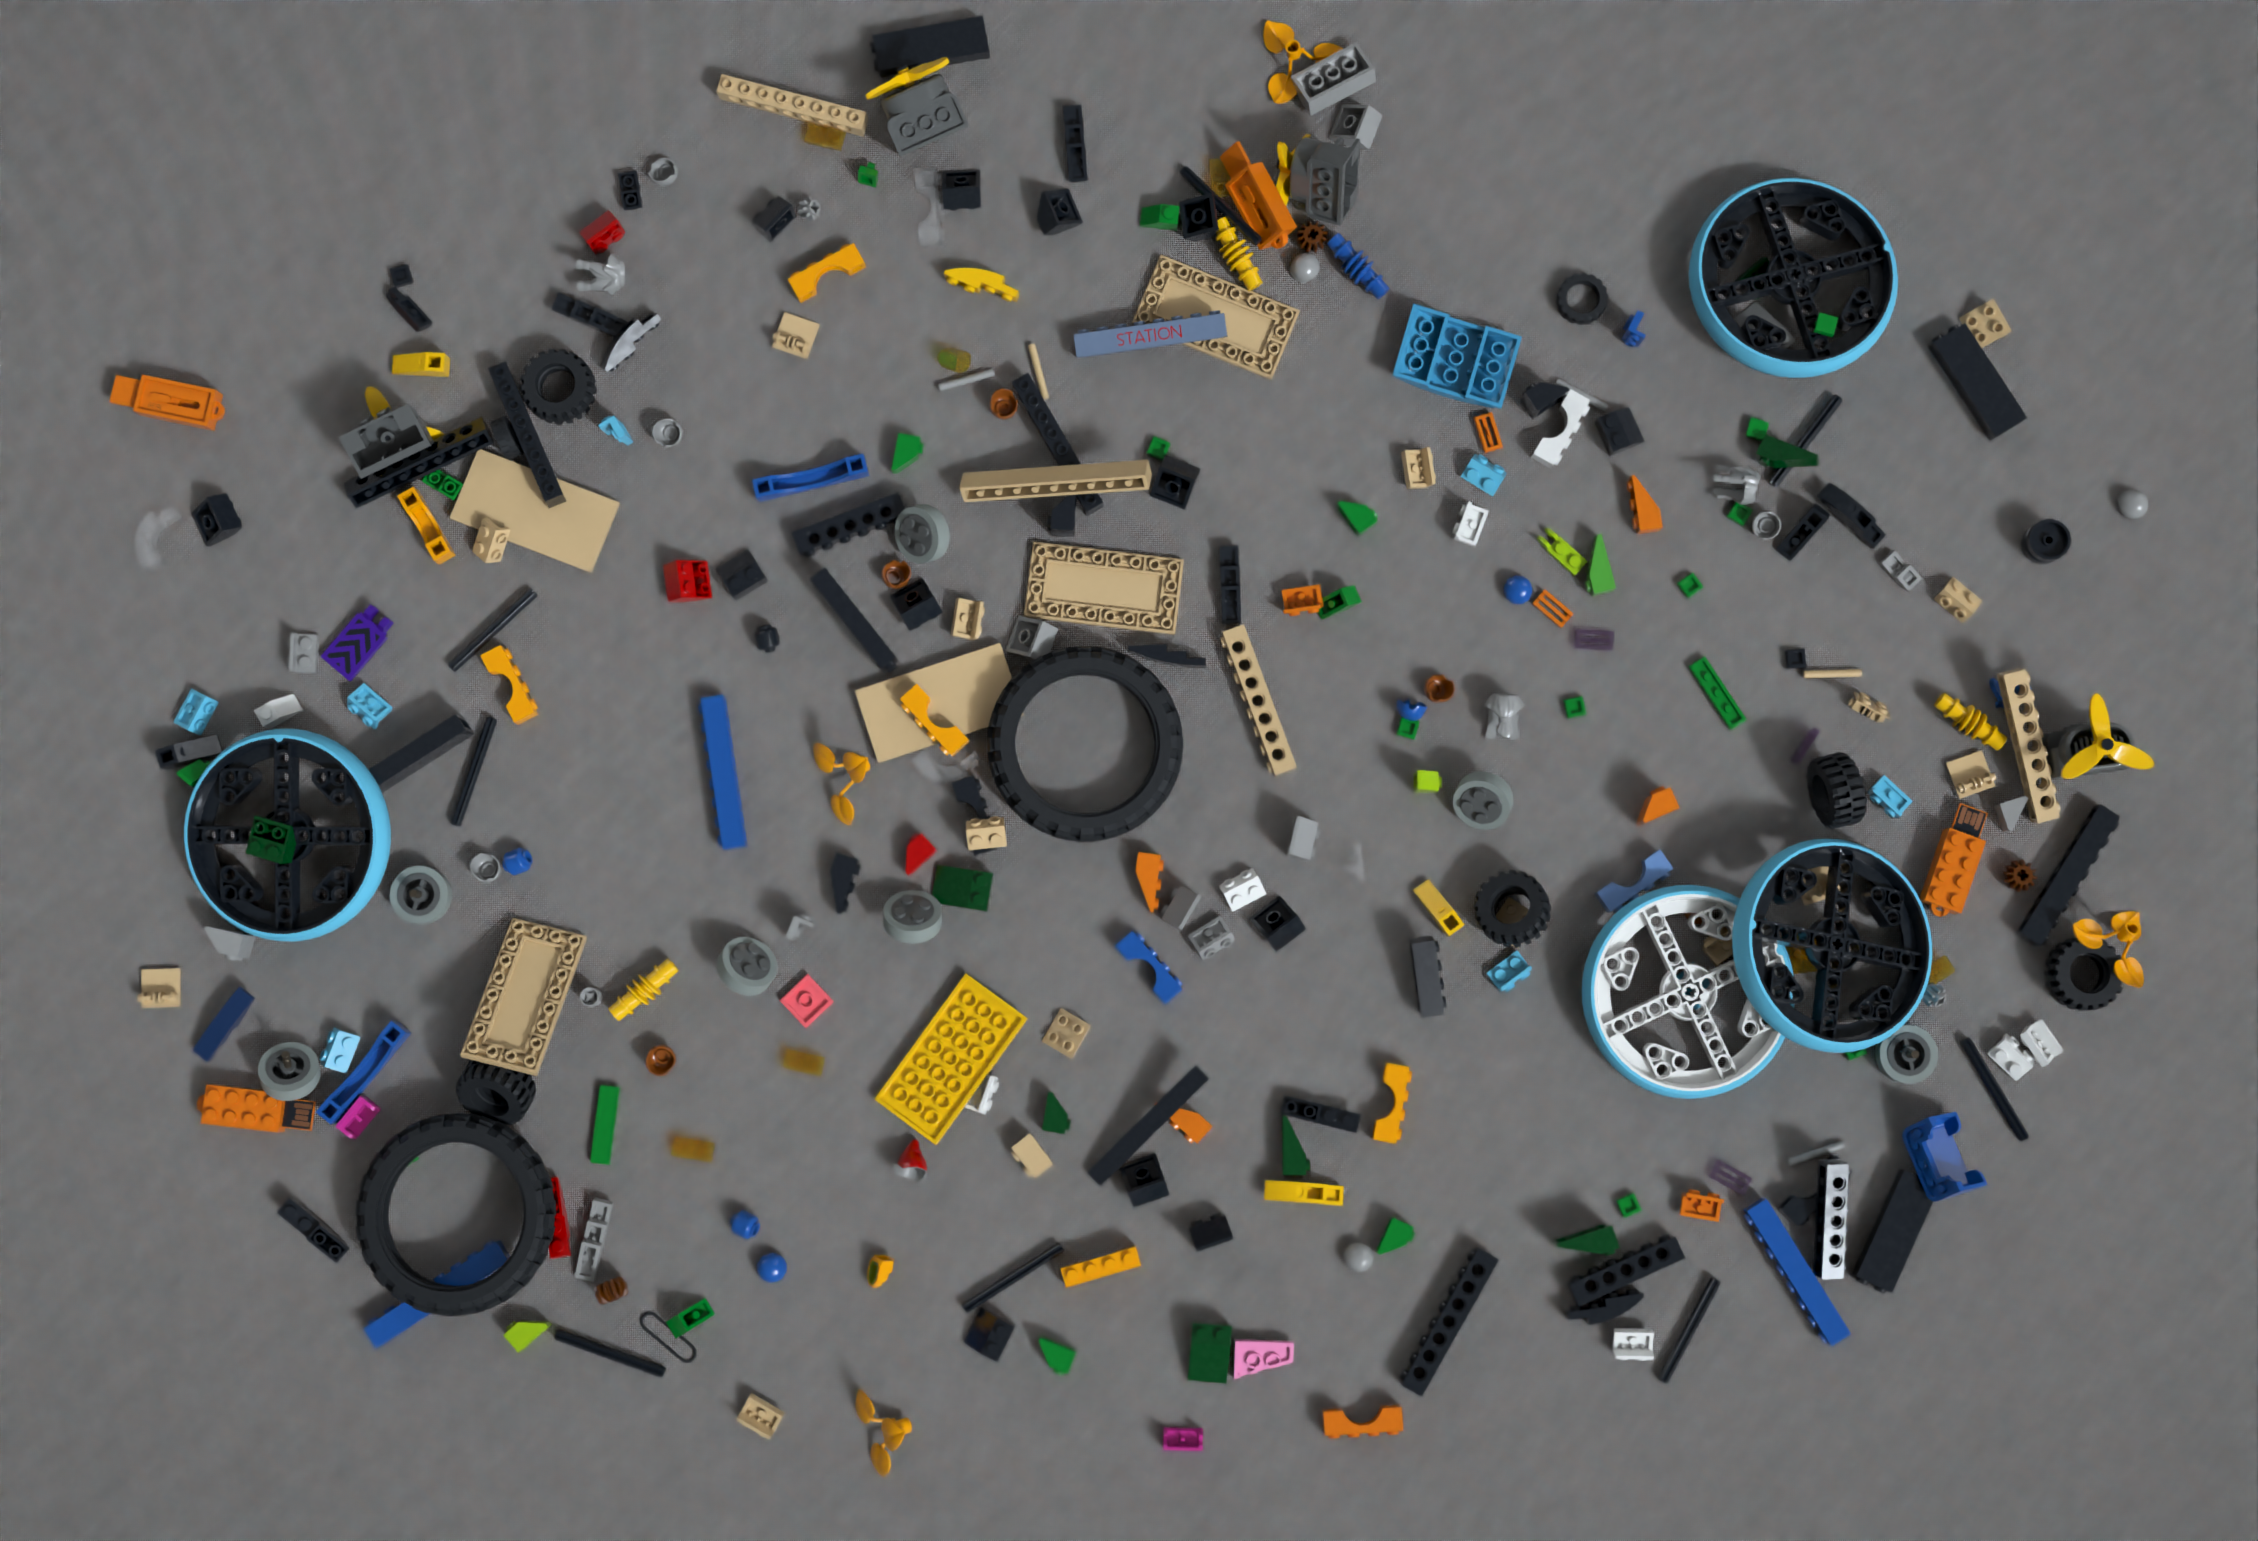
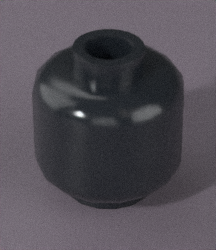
M771 624L757 627V631L753 633L756 648L764 650L765 653L776 651L775 647L780 645L777 628L772 627Z

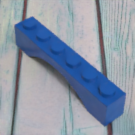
M862 453L810 470L753 479L752 483L758 502H763L868 477L870 474L865 455Z
M391 1020L380 1033L361 1063L323 1102L316 1113L330 1125L337 1124L412 1032L400 1022Z

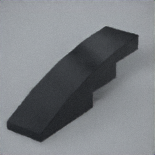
M1082 105L1063 106L1069 183L1088 181Z
M560 292L551 308V311L612 337H615L627 323V321L596 306H590Z
M1220 545L1222 624H1241L1239 546Z
M1167 644L1128 646V652L1161 664L1186 668L1206 667V658H1186V651L1167 652Z

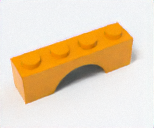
M845 244L838 252L825 255L823 260L818 263L812 262L807 266V269L792 273L790 278H788V282L799 302L802 303L817 295L818 280L826 272L839 270L851 276L866 268V265L855 244Z
M413 486L397 495L406 513L413 520L422 535L432 559L440 565L456 556L420 491Z
M499 645L481 654L480 656L489 673L505 675L512 684L513 693L506 708L513 722L519 725L539 715L536 710L539 707L535 699H531L528 694L530 689L525 681L522 682L520 678L522 673L519 667L513 665L511 661L513 655L509 648L505 649V647Z
M917 683L900 698L902 702L900 706L907 714L911 711L915 716L913 720L920 728L924 726L928 730L926 734L933 742L937 740L941 744L939 748L946 756L948 754L952 757L955 756L970 742L957 726L941 728L929 720L927 710L931 699Z
M1385 1062L1382 1082L1391 1089L1394 1104L1388 1115L1375 1120L1372 1133L1373 1140L1396 1144L1397 1140L1401 1139L1402 1129H1399L1400 1121H1404L1405 1117L1403 1103L1407 1102L1409 1095L1406 1086L1407 1082L1410 1083L1412 1078V1071H1409L1410 1067Z
M1136 1245L1104 1256L1062 1266L1061 1272L1065 1287L1067 1288L1139 1267L1141 1262Z

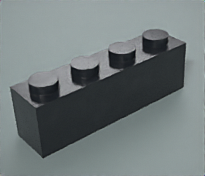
M1432 935L1409 939L1419 1014L1421 1018L1444 1015V1008H1447V1003L1441 991L1444 989V981L1439 976V971H1442L1440 959L1437 960V952H1439L1438 941H1435Z

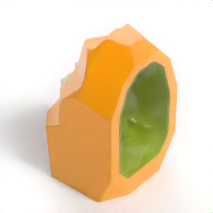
M874 1255L869 1261L867 1280L872 1288L881 1287L888 1279L889 1274L892 1273L894 1265L892 1257Z

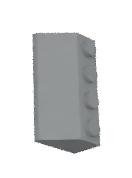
M1356 42L1292 75L1291 80L1303 106L1312 116L1375 83L1376 75L1374 66Z

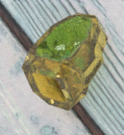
M943 348L938 352L937 360L943 368L962 373L968 370L972 356L968 352L956 348Z

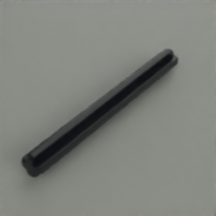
M1184 166L1180 170V174L1200 194L1214 193L1216 209L1252 244L1256 246L1261 242V236L1188 166Z
M1832 396L1795 446L1805 450L1809 447L1842 403L1840 396ZM1793 467L1778 468L1770 478L1769 484L1777 488Z
M529 588L448 663L449 668L454 672L460 669L537 597V593L532 588Z
M487 717L450 821L451 825L457 827L462 825L497 723L495 718Z
M1970 1037L1963 1039L1960 1044L2019 1141H2025L2029 1138V1134Z
M1056 1243L964 1302L962 1308L966 1313H969L1061 1254L1064 1248L1060 1243Z
M1710 1278L1658 1377L1659 1381L1665 1384L1669 1383L1721 1284L1718 1279Z
M557 1330L554 1339L556 1341L660 1378L665 1375L666 1368L661 1365L562 1330Z

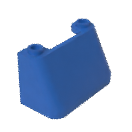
M1957 1112L1928 1117L1905 1128L1902 1132L1904 1144L1926 1196L1933 1202L1948 1199L1988 1185L1981 1171L1976 1169L1967 1171L1952 1136L1961 1129V1122Z

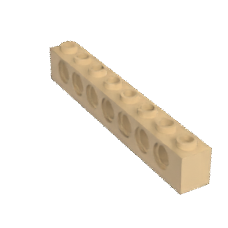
M721 74L716 91L721 100L864 137L869 120L865 111Z
M1244 624L1223 631L1220 641L1223 649L1227 648L1228 650L1227 661L1229 666H1233L1236 673H1233L1236 684L1240 683L1242 691H1239L1242 701H1246L1249 707L1246 709L1249 719H1253L1255 723L1253 731L1256 738L1260 737L1262 742L1259 747L1262 755H1266L1269 761L1266 763L1269 773H1273L1274 777L1295 770L1297 768ZM1235 643H1239L1242 645L1243 650L1235 652L1232 646ZM1241 661L1248 662L1249 669H1240L1239 663ZM1253 679L1256 682V686L1248 688L1245 681ZM1260 697L1263 703L1260 706H1255L1252 703V699ZM1262 714L1267 715L1269 722L1262 724L1259 721V716ZM1268 732L1274 733L1276 740L1273 742L1267 741L1265 734ZM1274 750L1281 751L1282 758L1280 760L1272 757Z
M2023 668L1998 673L1997 679L2024 795L2029 797L2026 803L2030 821L2039 824L2060 818V805L2055 798L2056 787L2051 781L2050 776L2052 775V770L2046 759L2048 753L2042 742L2043 731L2039 727V714L2033 703L2035 696L2029 686L2030 675ZM2019 685L2020 691L2018 694H2015L2014 689ZM2023 703L2024 710L2020 713L2019 706ZM2027 722L2029 726L2028 729L2024 731L2023 725ZM2029 741H2032L2033 746L2028 750L2027 744ZM2036 759L2037 765L2035 768H2032V761ZM2038 778H2041V784L2037 787L2036 781ZM2043 796H2045L2046 801L2043 805H2041L2040 800Z

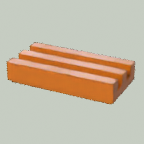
M1489 412L1473 417L1484 454L1502 449L1503 445L1493 413ZM1487 417H1489L1497 445L1495 446L1486 421ZM1480 419L1482 420L1483 427L1490 447H1487L1485 437L1479 422Z
M1546 589L1532 603L1534 607L1560 629L1574 614ZM1543 596L1547 597L1552 603H1554V604H1555L1558 608H1560L1565 614H1567V616L1563 615V614H1562L1559 610H1557L1552 604H1550L1545 598H1543ZM1541 601L1563 621L1560 622L1538 602Z

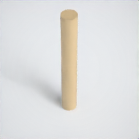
M1030 344L1028 349L1041 396L1046 400L1049 399L1038 353L1035 344Z
M1861 669L1803 671V678L1862 676Z

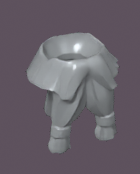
M613 254L604 263L591 260L583 261L581 259L576 261L575 266L577 269H584L585 273L590 277H596L591 282L578 281L576 285L578 291H608L610 295H613L625 285L624 262Z
M1717 464L1716 471L1727 472L1731 475L1721 476L1714 474L1713 481L1743 484L1744 486L1742 489L1735 491L1715 488L1712 491V497L1734 500L1740 505L1754 503L1760 474L1749 466L1742 468Z
M1492 694L1483 704V706L1489 708L1485 738L1495 739L1496 732L1503 738H1519L1517 712L1526 705L1517 694Z

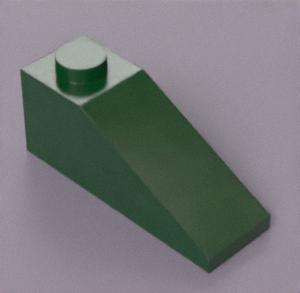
M1767 434L1755 453L1757 462L1764 467L1787 468L1819 465V455Z
M1282 1116V1175H1306V1171H1310V1159H1306V1154L1287 1116Z

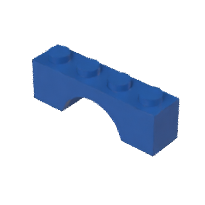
M1131 931L1115 947L1127 961L1141 959L1148 962L1154 968L1156 984L1153 992L1166 1005L1183 990L1181 988L1183 983L1177 976L1172 977L1168 973L1170 968L1164 961L1160 963L1155 958L1158 954L1151 946L1147 948L1143 944L1145 939L1141 934Z

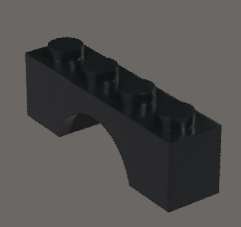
M969 776L951 782L958 802L971 805L977 811L978 819L980 820L991 817L990 815L987 816L985 812L988 806L985 797L981 798L979 790H982L979 779L975 780L974 776ZM997 847L973 850L975 857L995 851Z
M1831 1154L1827 1159L1840 1158L1837 1155ZM1817 1191L1807 1198L1790 1195L1777 1209L1793 1226H1803L1809 1221L1810 1218L1808 1216L1813 1211L1816 1213Z

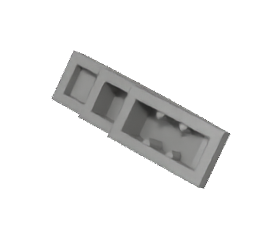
M600 1198L593 1199L590 1217L587 1221L584 1239L581 1243L575 1278L592 1282L595 1280L614 1203L612 1201Z

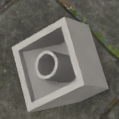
M1342 104L1329 139L1336 142L1338 138H1343L1344 145L1351 147L1358 138L1360 139V149L1369 150L1382 115L1370 105Z
M1018 616L1005 651L1033 661L1040 656L1050 653L1058 628L1041 620Z
M1301 816L1295 818L1286 856L1309 861L1310 857L1314 858L1316 846H1313L1314 840L1319 838L1321 830L1318 827V822Z
M1180 886L1179 889L1175 888L1170 896L1173 899L1169 906L1165 904L1160 915L1163 916L1162 921L1182 931L1201 896Z
M205 926V931L217 952L224 954L225 959L242 961L243 958L250 959L255 936L218 927Z

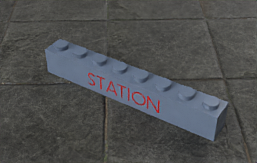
M1217 310L1210 311L1207 316L1196 313L1190 314V318L1183 319V316L1171 317L1172 321L1164 322V318L1154 319L1151 324L1139 321L1134 322V326L1127 327L1126 324L1115 325V329H1108V326L1096 328L1097 331L1089 332V329L1078 330V334H1074L1077 358L1225 338L1228 337L1225 314Z

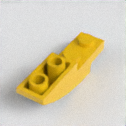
M954 268L944 272V277L947 279L946 282L953 286H957V284L963 286V289L973 294L976 292L979 294L983 287L987 293L992 295L994 293L999 294L1007 302H1017L1019 298V291L1005 285V276L977 268Z
M1265 1180L1264 1200L1343 1206L1344 1186Z

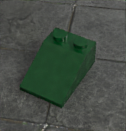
M937 865L932 896L939 901L940 905L988 912L994 874Z
M1607 1223L1550 1241L1551 1245L1558 1248L1604 1254V1256L1616 1253L1615 1249L1620 1248L1613 1226Z
M1192 1321L1188 1381L1227 1384L1232 1334L1231 1324Z

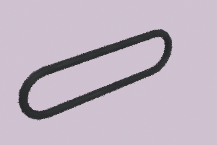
M648 1312L642 1316L640 1321L641 1327L680 1361L690 1363L695 1360L697 1356L696 1348L682 1335L679 1338L694 1351V1356L690 1360L681 1358L644 1326V1318L652 1315L669 1328L667 1323L657 1314Z

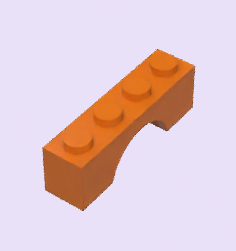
M1401 1405L1380 1406L1377 1415L1372 1420L1364 1423L1350 1420L1344 1414L1342 1408L1322 1409L1323 1433L1329 1439L1340 1438V1435L1346 1434L1350 1438L1360 1437V1434L1367 1433V1436H1379V1432H1387V1435H1398L1399 1431H1403Z

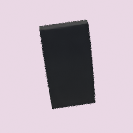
M638 172L618 173L624 211L643 208Z

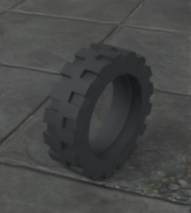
M1573 274L1565 279L1557 292V309L1559 313L1563 314L1562 317L1570 320L1569 322L1572 324L1578 323L1577 325H1583L1596 321L1607 306V288L1593 274ZM1583 284L1594 290L1598 301L1593 311L1582 314L1570 308L1566 297L1571 287Z

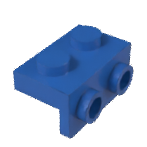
M1637 310L1635 315L1631 314L1622 328L1625 332L1621 340L1630 347H1639L1646 336L1636 330L1645 314Z

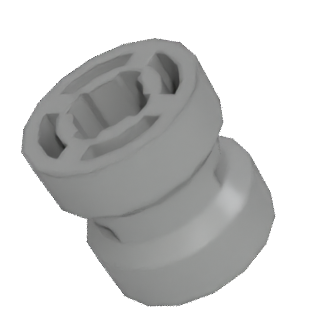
M588 987L580 993V1001L583 1005L589 1007L598 1006L603 998L601 991L597 988Z

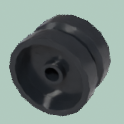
M2045 519L2034 524L2025 531L2021 540L2022 552L2026 558L2033 563L2041 565L2052 563L2067 553L2071 545L2070 531L2063 523L2054 519Z

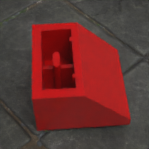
M610 210L579 232L595 255L606 251L611 243L621 240L623 234L626 233Z
M675 560L663 565L668 602L684 603L712 598L707 561Z

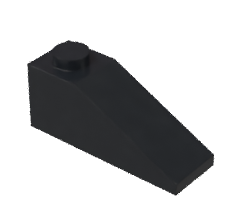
M1815 502L1776 550L1791 561L1829 519L1830 514Z

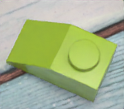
M1417 770L1413 774L1414 793H1437L1439 788H1442V777L1436 771Z
M521 1320L517 1323L513 1321L506 1327L507 1332L503 1336L520 1353L552 1324L547 1321Z

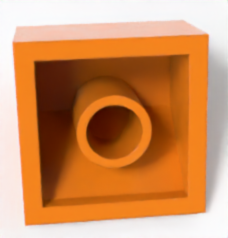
M1661 786L1649 792L1651 796L1645 798L1636 822L1637 826L1680 808L1671 787L1665 789L1664 786Z

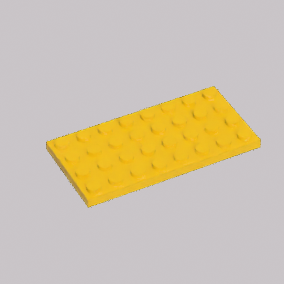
M965 973L874 1100L933 1144L938 1145L1028 1018Z

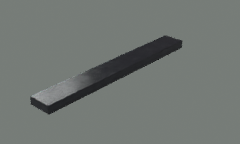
M1195 1065L1087 1174L1101 1187L1210 1078Z

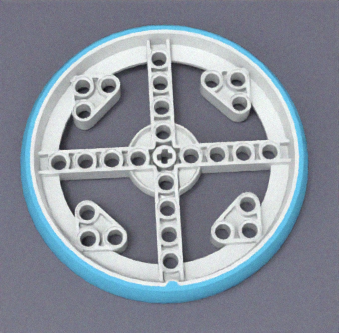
M1675 885L1648 892L1629 902L1615 913L1603 926L1590 948L1582 977V1005L1588 1029L1595 1044L1611 1066L1629 1081L1645 1090L1663 1096L1683 1099L1704 1098L1728 1092L1749 1081L1764 1069L1773 1059L1785 1039L1783 1035L1774 1030L1768 1023L1766 1025L1762 1023V1017L1747 998L1737 1029L1741 1035L1752 1038L1743 1049L1731 1057L1709 1011L1716 1002L1717 989L1739 979L1734 959L1709 971L1701 965L1686 963L1665 919V916L1672 914L1694 913L1688 918L1687 923L1690 929L1719 940L1732 939L1734 917L1740 898L1730 893L1699 885ZM1714 909H1718L1720 913L1717 919L1712 917ZM1657 916L1659 924L1654 927L1651 924V919ZM1697 917H1700L1702 925L1697 928L1694 921ZM1646 926L1667 970L1660 983L1659 995L1614 1016L1610 999V986L1621 991L1628 988L1639 959V953L1635 948L1625 945L1635 933ZM1723 926L1728 929V934L1725 937L1720 934ZM1662 934L1667 936L1665 944H1661L1659 941V937ZM1762 941L1765 965L1783 963L1794 976L1792 964L1785 946ZM1627 950H1630L1633 954L1629 961L1624 957ZM1671 951L1676 955L1675 960L1672 962L1668 960V954ZM1612 958L1615 961V966L1609 969L1607 961ZM1679 969L1684 971V976L1681 979L1676 977V972ZM1722 970L1727 972L1725 980H1721L1719 977ZM1621 976L1623 984L1618 987L1615 984V979ZM1708 978L1710 982L1709 987L1704 989L1702 981ZM1686 988L1692 989V992H1689L1690 996L1685 995ZM1669 995H1673L1675 998V1002L1672 1005L1667 1003ZM1652 1003H1656L1657 1011L1652 1014L1649 1007ZM1699 1004L1701 1010L1698 1014L1695 1015L1693 1013V1007L1694 1005ZM1638 1011L1640 1014V1018L1638 1021L1634 1022L1632 1020V1014ZM1666 1013L1680 1020L1691 1021L1712 1067L1685 1071L1689 1065V1059L1685 1054L1651 1042L1643 1046L1642 1056L1630 1045L1623 1034ZM1617 1020H1621L1623 1024L1620 1030H1616L1614 1027V1023ZM1704 1022L1709 1024V1029L1706 1032L1701 1030V1025ZM1747 1023L1752 1025V1030L1749 1033H1746L1744 1030ZM1715 1039L1717 1047L1711 1050L1709 1044ZM1651 1047H1655L1657 1050L1656 1055L1650 1057L1648 1053ZM1677 1056L1682 1058L1680 1066H1676L1674 1063ZM1721 1057H1724L1726 1061L1723 1067L1718 1066V1060ZM1663 1064L1665 1071L1659 1075L1657 1067Z

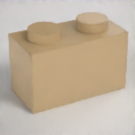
M1031 1133L1011 1147L1013 1150L1011 1152L1012 1156L1017 1162L1022 1161L1025 1165L1023 1170L1029 1178L1031 1176L1034 1179L1054 1164Z

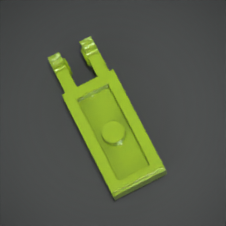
M1547 527L1544 530L1545 533L1555 542L1550 545L1541 536H1538L1536 540L1546 549L1547 553L1575 576L1588 561L1563 538L1558 537L1551 528Z

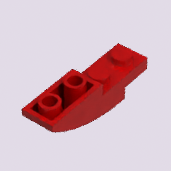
M559 1177L551 1178L554 1187V1200H556V1215L553 1240L549 1245L550 1259L571 1256L570 1231Z

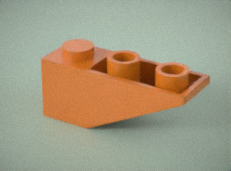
M1631 475L1628 479L1629 481L1626 482L1627 491L1631 493L1629 506L1630 510L1634 512V518H1632L1633 529H1636L1637 534L1658 532L1663 528L1660 508L1635 475Z
M1138 852L1135 872L1149 911L1153 913L1154 909L1158 910L1159 898H1155L1156 890L1161 888L1162 879H1158L1159 871H1163L1164 860H1160L1161 855Z
M1181 1108L1170 1117L1171 1121L1169 1122L1176 1130L1179 1128L1185 1132L1183 1137L1191 1144L1194 1141L1198 1144L1213 1127L1199 1113Z

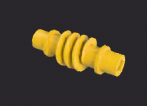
M1226 217L1217 220L1219 231L1216 233V240L1220 241L1223 245L1219 252L1224 253L1223 259H1228L1226 264L1231 266L1230 271L1237 270L1240 275L1238 277L1239 281L1244 282L1248 291L1259 287L1263 283L1257 273L1259 269L1254 267L1249 259L1253 252L1246 254L1245 252L1250 247H1242L1246 240L1239 241L1235 234L1236 228L1231 227Z
M1942 693L1939 696L1934 707L1943 712V717H1950L1954 720L1952 727L1959 723V732L1966 728L1965 736L1972 732L1970 740L1978 737L1982 740L1981 744H1988L1996 751L2002 748L2007 741V736L1998 731V726H1991L1986 722V714H1981L1979 709L1975 710L1973 705L1964 707L1959 703L1960 699H1953L1946 693Z
M669 958L659 966L655 964L652 972L649 974L645 973L647 977L639 974L638 977L641 982L633 979L634 988L628 984L626 985L628 992L622 997L619 995L617 997L618 1000L608 1008L618 1021H621L629 1013L632 1015L634 1013L633 1010L638 1005H642V1003L649 1005L648 998L651 1000L656 999L654 993L657 995L662 994L660 987L664 983L669 984L671 982L670 978L679 972V969Z

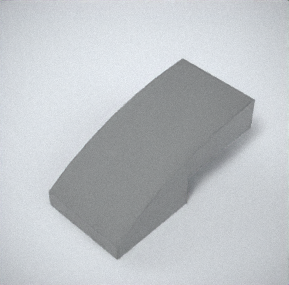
M1892 550L1879 562L1880 566L1908 592L1922 579L1914 568L1906 564L1895 550Z

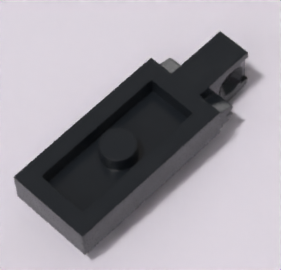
M396 287L389 289L386 298L417 333L431 327L433 322L408 295H402Z

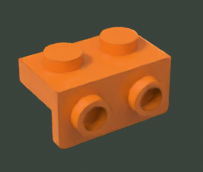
M1320 584L1282 590L1285 608L1283 613H1289V616L1300 615V611H1307L1308 614L1316 613L1324 606Z
M1688 1189V1193L1682 1192L1679 1215L1719 1222L1721 1204L1724 1203V1199L1719 1198L1720 1194L1708 1192L1707 1196L1700 1195L1698 1190Z

